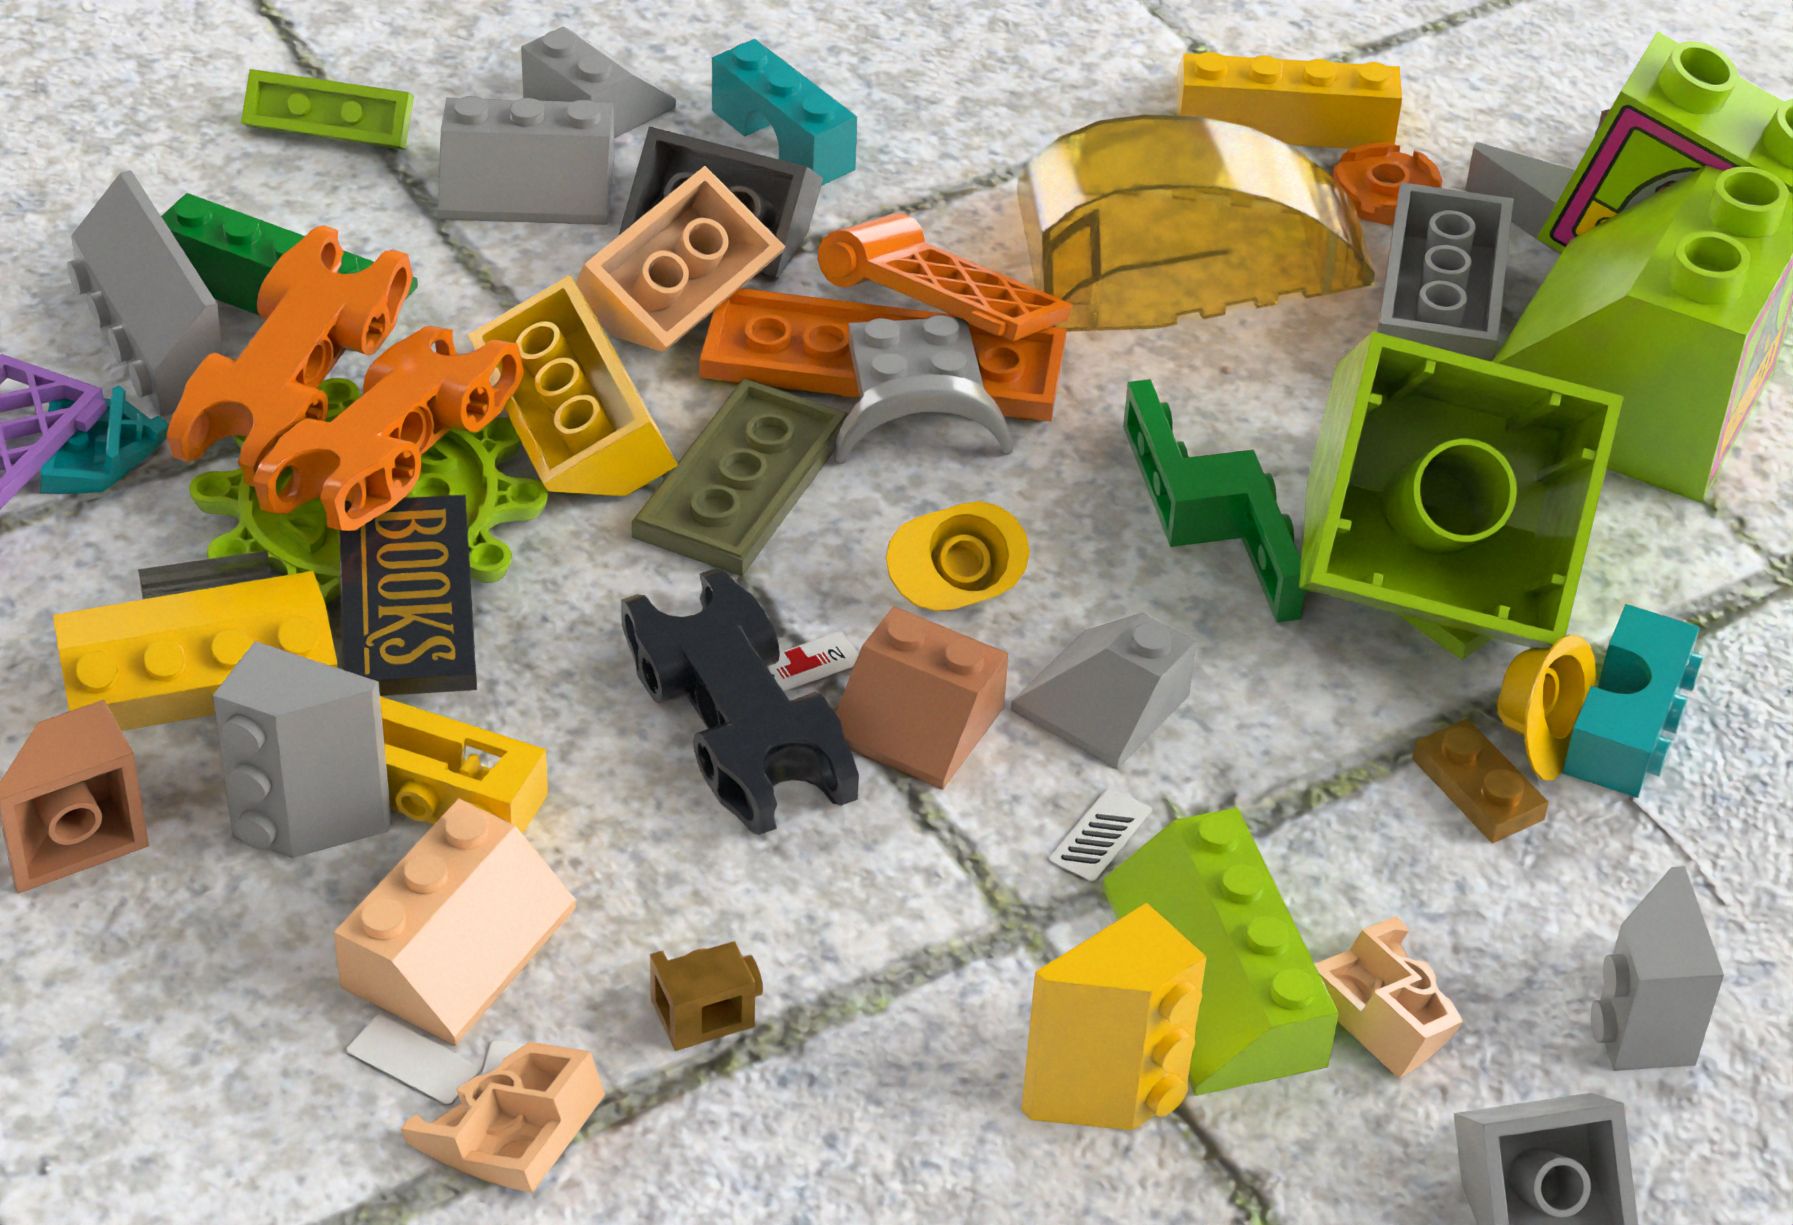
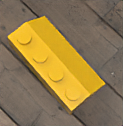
M1205 52L1202 54L1183 53L1178 65V138L1347 149L1367 143L1388 142L1395 144L1402 104L1400 66H1386L1378 62H1368L1365 64L1337 63L1325 59H1312L1310 61L1277 59L1267 55L1257 57L1223 56L1215 52Z
M571 275L467 334L475 350L490 340L495 339L518 344L524 374L517 391L507 401L504 408L547 491L626 497L678 466L602 325ZM502 359L489 376L493 385L497 383L501 376Z
M314 571L53 615L69 711L105 700L121 731L215 715L213 694L255 641L337 668V659L327 610Z

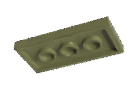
M743 378L678 461V466L671 470L632 520V538L743 576L833 454L840 428L849 413Z

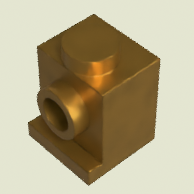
M735 941L708 949H697L685 956L671 960L667 959L663 950L650 954L651 1001L675 1051L755 1027V997L763 994L762 978L753 956H742Z

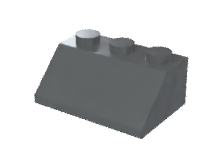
M649 126L619 235L703 166H706L785 246L784 251L759 272L760 274L779 278L809 231L823 178L803 165Z

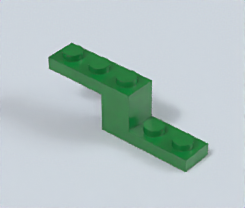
M1151 379L1128 382L1123 428L1170 547L1241 538L1276 623L1300 620L1304 594L1311 591L1299 588L1301 556L1294 544L1292 520L1288 514H1281L1276 502V486L1271 473L1263 472L1254 449L1188 457L1184 442H1176L1174 437L1169 404L1167 402L1160 403Z

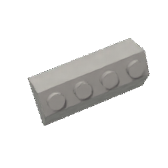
M129 170L120 173L71 235L75 259L67 262V268L76 293L78 295L86 293L89 310L95 325L98 328L106 327L108 329V338L115 358L119 363L123 361L128 362L130 377L136 393L139 397L148 395L160 417L175 412L187 381L202 361L214 352L223 355L217 302L133 172Z

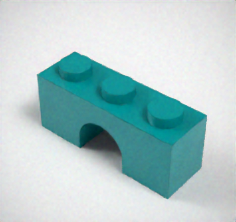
M756 39L741 43L730 50L712 57V111L744 137L771 125L778 140L779 160L810 168L823 178L821 186L856 170L857 116Z
M1625 604L1608 644L1598 688L1590 687L1574 725L1563 774L1639 798L1648 773L1660 777L1672 739L1663 737L1664 731L1677 734L1688 702L1687 696L1679 694L1680 690L1684 689L1693 692L1703 664L1704 655L1693 652L1700 629L1699 626Z

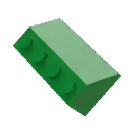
M189 193L182 196L161 216L213 298L259 315L257 299L264 279L280 257L305 237L304 235ZM344 251L341 266L337 273H358L367 269L374 261ZM416 277L412 278L406 299L418 288Z

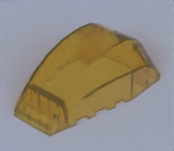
M1144 114L1099 120L1058 137L1027 163L1017 181V195L1035 289L1072 304L1068 320L1051 326L1067 328V332L1159 329L1177 325V319L1180 315L1199 312L1202 319L1225 315L1226 306L1253 301L1254 306L1258 309L1278 305L1280 295L1302 291L1305 299L1372 286L1374 283L1375 271L1352 200L1330 174L1296 148L1249 127L1200 116Z

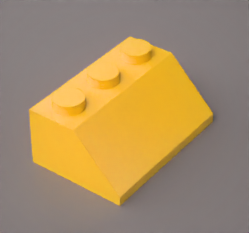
M1148 903L1138 907L1035 971L1021 1111L1030 1120L1133 1131L1155 1115L1163 1117L1170 1114L1184 1100L1188 1092L1187 1083L1192 1051L1195 1046L1194 1036L1199 1004L1202 999L1201 990L1207 956Z

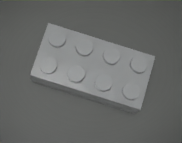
M1400 182L1377 332L1492 362L1495 358L1499 337L1514 199Z

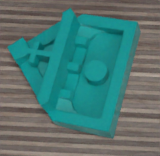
M119 385L112 388L111 399L104 398L107 412L87 432L77 430L42 466L40 493L84 494L104 492L135 468L167 439L166 434L169 423L160 416L150 419L125 400L126 390ZM66 398L49 402L48 412L70 408L75 401Z

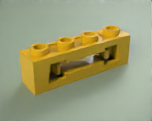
M380 696L391 810L403 813L417 821H427L435 824L458 799H461L515 825L522 834L525 832L548 796L546 749ZM466 746L501 757V759L492 769L481 766L478 755L470 754L465 760Z

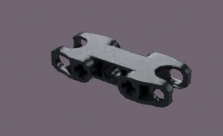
M716 568L699 574L702 585L699 599L703 609L695 615L684 617L670 616L659 611L645 595L636 594L621 599L622 628L635 661L638 678L651 698L657 703L683 695L687 696L708 728L696 733L693 739L694 753L699 769L719 803L732 812L748 830L761 835L777 829L774 816L777 801L774 796L773 786L780 782L791 780L808 782L817 786L831 803L839 806L858 800L859 774L853 755L845 740L840 719L821 693L813 692L793 700L788 699L767 668L779 661L780 651L777 635L767 614L751 593L742 588L725 571Z

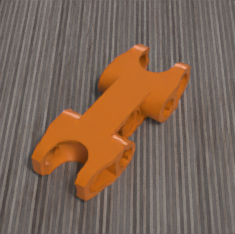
M325 225L310 230L303 239L280 257L264 279L258 293L257 310L260 317L266 319V321L239 358L235 360L215 352L209 354L187 381L182 398L172 415L166 434L173 457L189 463L201 458L207 449L220 439L235 435L247 436L240 449L241 454L238 464L244 473V484L254 487L253 479L261 461L274 448L281 436L306 418L325 421L328 410V397L324 391L318 388L345 350L348 348L370 356L381 347L394 329L399 311L408 295L413 278L408 254L395 249L384 251L367 269L358 273L340 274L337 272L341 266L344 251L338 241L339 231ZM289 465L282 469V471L279 473V476L289 467Z
M425 326L409 337L393 344L369 366L364 378V394L331 422L306 418L298 422L279 438L274 448L261 461L253 479L260 509L271 513L287 514L303 503L320 497L326 511L327 527L342 531L357 530L375 517L390 510L409 494L416 485L420 476L421 455L452 428L477 432L502 412L507 401L517 391L524 374L518 344L495 339L490 340L475 351L458 355L453 344V330L438 326ZM433 343L436 345V353L431 349ZM502 359L501 376L497 383L492 386L489 376ZM289 465L293 475L277 495V478L282 469ZM345 499L351 503V508L347 513L345 511Z

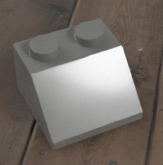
M564 26L521 46L523 98H534L539 101L574 102L577 100H590L595 103H613L614 139L676 108V98L605 49Z
M1685 866L1671 867L1620 926L1613 954L1606 955L1604 959V988L1601 999L1595 1000L1592 1003L1591 1027L1596 1042L1605 1043L1613 1071L1696 1066L1724 973Z
M1586 1093L1453 1113L1462 1187L1477 1225H1638L1624 1103L1594 1093Z

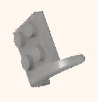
M938 315L928 319L893 321L879 318L869 322L849 323V347L860 401L850 411L840 428L834 448V460L836 463H845L853 447L874 428L892 419L922 412H944L972 419L987 428L997 438L1004 454L1012 453L1011 439L1005 418L996 402L984 390L966 320L958 317L952 318Z

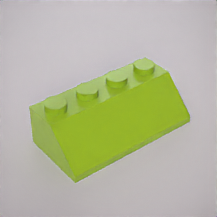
M1238 807L1173 820L1103 878L1102 888L1117 920L1143 904L1148 903L1207 956L1201 990L1202 999L1199 1004L1194 1036L1195 1046L1192 1051L1188 1082L1195 1096L1328 1068L1339 1012Z

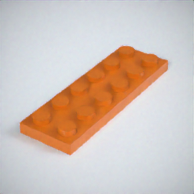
M740 288L713 312L699 359V377L723 380L730 383H740L745 378L766 386L779 387L786 390H803L860 398L849 347V323L869 322L879 318L896 321L928 319L938 315L952 318L956 316L946 313ZM968 323L984 390L996 402L1003 416L1052 422L1067 328L1049 327L1012 341Z

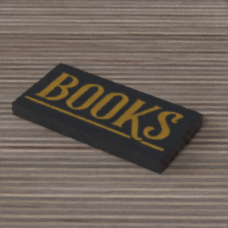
M466 495L403 498L393 508L375 517L357 530H339L342 670L378 681L380 696L477 690ZM345 501V511L347 513L351 508L349 501Z

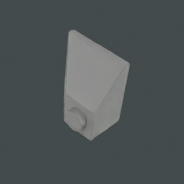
M1144 613L1084 630L1011 701L1010 710L1118 769L1189 697L1197 641Z

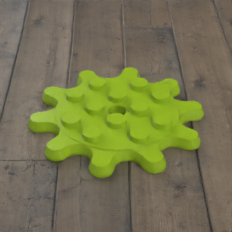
M345 378L324 380L318 388L324 391L328 397V410L325 422H331L361 397L357 385ZM507 417L494 418L477 432L456 428L449 430L421 455L420 476L414 488L404 497L466 495L470 576L482 583H494L501 580L506 575L512 559L510 548L502 541L494 538L489 533V530L503 522L527 521L537 518L542 513L548 499L547 489L542 482L532 478L506 476L496 468L501 462L516 455L522 445L510 418ZM232 436L241 449L247 436ZM290 466L277 478V495L293 475ZM241 468L231 471H208L192 479L189 485L190 497L201 511L208 514L227 515L240 520L236 528L229 533L215 538L207 547V558L219 575L227 578H236L262 569L277 570L286 575L314 571L325 606L332 599L341 595L339 530L327 527L326 511L320 497L303 503L290 513L277 514L260 509L255 487L244 484V473Z

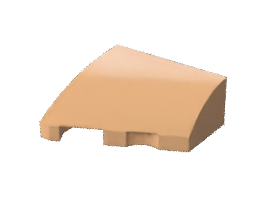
M1395 916L1362 929L1350 950L1315 963V966L1339 1012L1337 1022L1400 1079L1417 1069L1455 1035L1463 1020L1451 1000L1438 989L1436 984L1437 977L1427 961H1414L1408 957L1401 943L1409 930Z
M529 1042L505 1057L495 1070L484 1075L475 1076L458 1087L456 1091L461 1101L459 1105L431 1123L425 1122L416 1114L408 1119L400 1129L407 1144L445 1165L494 1184L533 1193L601 1102L605 1092L590 1051Z

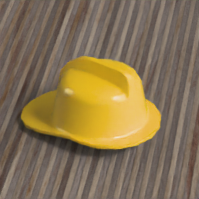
M976 501L961 503L950 508L918 516L902 524L889 540L885 559L889 578L898 592L915 606L937 612L955 610L997 597L1011 589L1026 571L1030 550L1026 532L1015 516L999 505Z
M1568 634L1558 639L1552 647L1530 648L1517 654L1509 664L1503 677L1501 691L1497 700L1498 715L1507 729L1524 736L1529 763L1532 771L1540 780L1553 781L1561 774L1574 725L1590 687H1595L1596 664L1591 646L1581 636Z

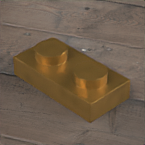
M1468 718L1415 741L1412 760L1492 844L1545 820L1549 801Z

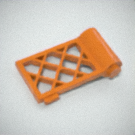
M904 213L889 214L830 232L822 239L818 248L817 260L820 270L825 278L835 286L846 288L872 280L966 320L971 325L997 336L1001 335L1012 341L1067 321L1072 307L1071 303L926 243L922 229L917 221Z

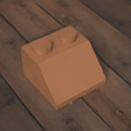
M893 606L862 645L836 711L849 749L940 789H944L1004 709L1009 653Z
M105 700L38 722L0 781V823L13 885L18 894L149 847L134 753Z

